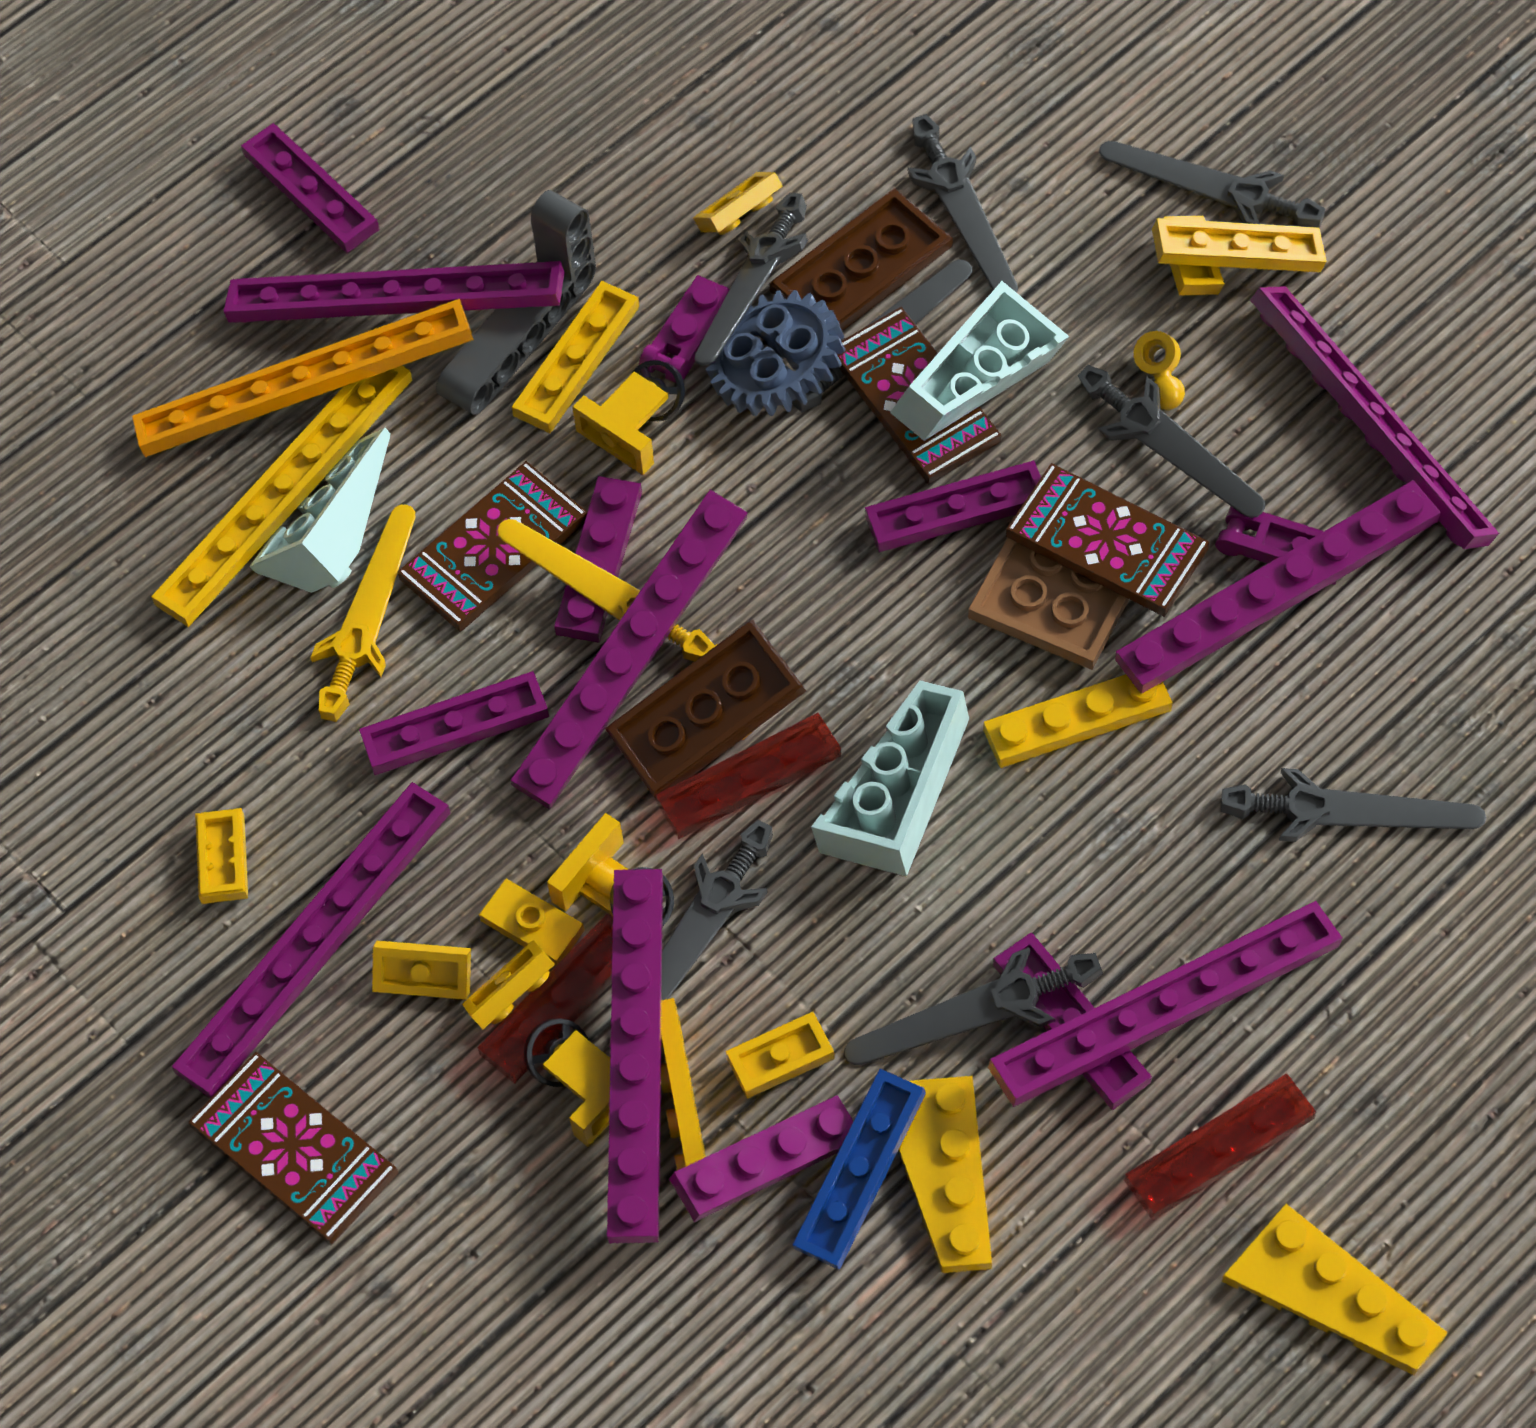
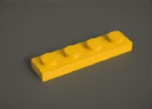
M1157 218L1152 227L1157 260L1160 264L1321 272L1327 262L1320 229L1315 227Z
M601 281L512 405L513 416L545 432L551 433L639 309V298Z
M1125 674L984 721L983 731L999 767L1003 768L1170 712L1173 702L1163 682L1141 694Z
M671 998L662 1000L661 1048H664L666 1063L661 1064V1087L663 1094L672 1092L675 1108L667 1109L666 1115L671 1138H681L683 1154L674 1155L678 1171L705 1158L706 1155L680 1018L675 1000Z

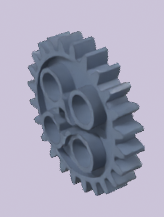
M793 290L789 297L784 299L781 291H776L773 301L769 302L762 294L759 296L758 306L749 307L717 359L706 368V372L711 378L710 382L718 396L721 395L727 406L734 404L739 413L748 407L752 415L757 416L761 409L765 407L769 416H773L778 405H783L784 409L790 412L792 401L798 399L800 403L807 404V392L812 391L821 394L822 391L818 384L820 380L832 381L834 379L829 368L841 367V362L837 355L845 352L841 342L844 334L834 312L828 309L823 300L816 303L813 295L810 293L801 299L797 290ZM754 335H758L762 339H764L768 347L764 348L761 340L757 336L755 337ZM786 358L790 367L795 369L796 371H792L791 369H789L784 364L782 359Z

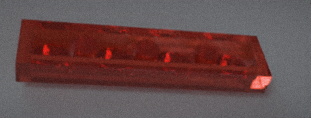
M816 713L656 795V801L678 839H681L841 757V747L820 714Z
M607 913L550 972L547 980L539 988L532 991L477 1047L479 1055L514 1084L528 1071L524 1060V1047L530 1032L538 1024L548 1019L559 1018L574 1022L612 983V915ZM562 1024L548 1026L539 1033L533 1044L532 1056L544 1053L546 1044L550 1040L558 1038Z
M1286 1073L1125 1174L1124 1181L1150 1218L1155 1220L1315 1118L1316 1110Z

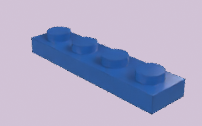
M879 1069L793 1243L795 1250L838 1270L841 1269L926 1095L923 1087L883 1069Z

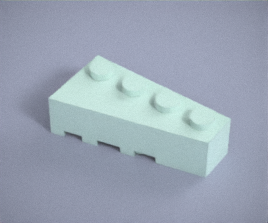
M1001 281L912 382L890 413L925 441L1049 363L1069 336Z
M919 680L886 725V733L875 747L870 746L861 759L862 765L849 783L844 782L834 795L835 801L825 815L820 814L811 826L819 853L907 877L969 721L963 691Z

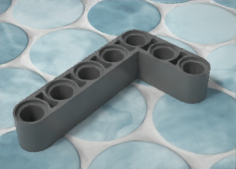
M545 191L536 201L531 213V226L537 262L561 261L565 273L560 306L495 309L474 333V340L467 342L448 363L439 376L436 392L441 397L472 415H477L486 408L585 292L594 278L596 261L588 210L554 191Z

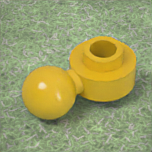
M1148 332L1137 341L1133 353L1134 360L1139 369L1154 376V382L1160 390V409L1172 410L1182 403L1185 396L1182 382L1171 374L1180 361V347L1174 338L1164 332ZM1164 348V359L1156 363L1154 361L1156 351Z

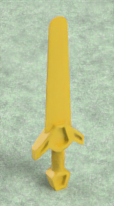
M400 504L391 511L341 629L314 646L310 657L311 662L334 655L339 660L330 686L319 690V713L321 719L337 722L350 704L346 691L355 668L369 663L380 678L382 677L386 662L375 642L415 521L416 512L413 507L407 504Z
M504 520L498 526V536L502 541L619 621L641 591L516 520ZM675 624L667 636L668 640H672L673 643L676 642L677 646L680 644L679 647L682 648L684 659L694 662L715 646L700 629L687 632L686 629L678 624Z

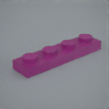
M272 123L241 145L243 155L346 253L380 230L378 220L275 123Z
M1033 460L865 507V517L877 550L880 553L1016 515L1041 479V476Z
M598 476L575 553L616 577L620 573L641 499V483ZM566 584L554 625L555 633L558 636L600 643L608 612Z
M532 671L360 728L359 731L374 775H378L548 718L549 712L535 673Z
M1032 932L993 958L994 968L1002 975L1013 953L1030 948L1031 951L1023 972L1030 975L1031 978H1038V975L1042 977V974L1047 975L1046 972L1051 974V971L1054 970L1056 972L1057 968L1061 970L1060 965ZM1069 982L1068 986L1064 984L1065 987L1060 985L1059 989L1055 987L1054 991L1050 989L1051 992L1047 990L1046 994L1042 992V995L1039 996L1035 1007L1056 1020V1022L1043 1026L1046 1031L1095 1008L1075 983L1071 984ZM1130 1050L1082 1073L1112 1111L1151 1084L1152 1079L1150 1073Z
M836 1095L675 1171L669 1180L691 1218L696 1222L837 1154L854 1121L839 1096Z

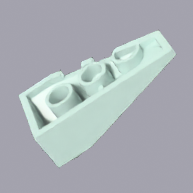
M383 428L359 439L326 475L325 480L329 484L320 488L311 497H306L297 507L303 515L295 520L288 529L280 526L249 567L257 574L311 593L326 586L335 588L343 583L350 575L351 569L349 565L359 553L391 433L386 428Z

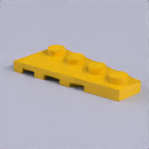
M973 1076L911 1080L909 1082L923 1087L926 1095L898 1151L905 1167V1174L920 1208L921 1217L942 1273L992 1269V1257Z
M1288 1204L1282 1207L1222 1278L1223 1283L1236 1289L1241 1287L1261 1297L1262 1302L1279 1310L1284 1308L1309 1320V1325L1326 1333L1329 1330L1353 1342L1354 1347L1412 1375L1417 1373L1448 1333Z

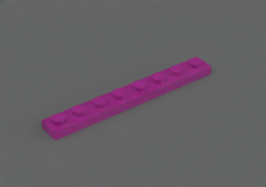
M561 261L230 279L224 314L228 323L420 313L460 299L464 311L560 306L565 272Z
M1259 287L1250 301L1259 310L1262 321L1277 331L1286 342L1287 350L1296 358L1301 359L1312 372L1313 380L1320 387L1326 389L1338 402L1340 412L1356 423L1365 434L1366 442L1373 449L1380 451L1392 465L1391 470L1394 475L1405 483H1409L1412 480L1416 482L1441 512L1439 521L1446 528L1448 538L1463 549L1489 546L1499 535V532L1287 287Z
M1412 480L1117 650L1115 661L1142 694L1437 523L1441 512L1416 482Z
M708 491L511 779V786L546 808L551 809L747 520L748 512L714 491Z
M411 782L173 1064L172 1069L175 1074L211 1098L231 1078L451 814L449 805Z
M662 869L614 870L607 1207L608 1243H659Z
M1314 901L991 1058L988 1069L1011 1105L1015 1107L1338 948L1343 938L1317 901Z

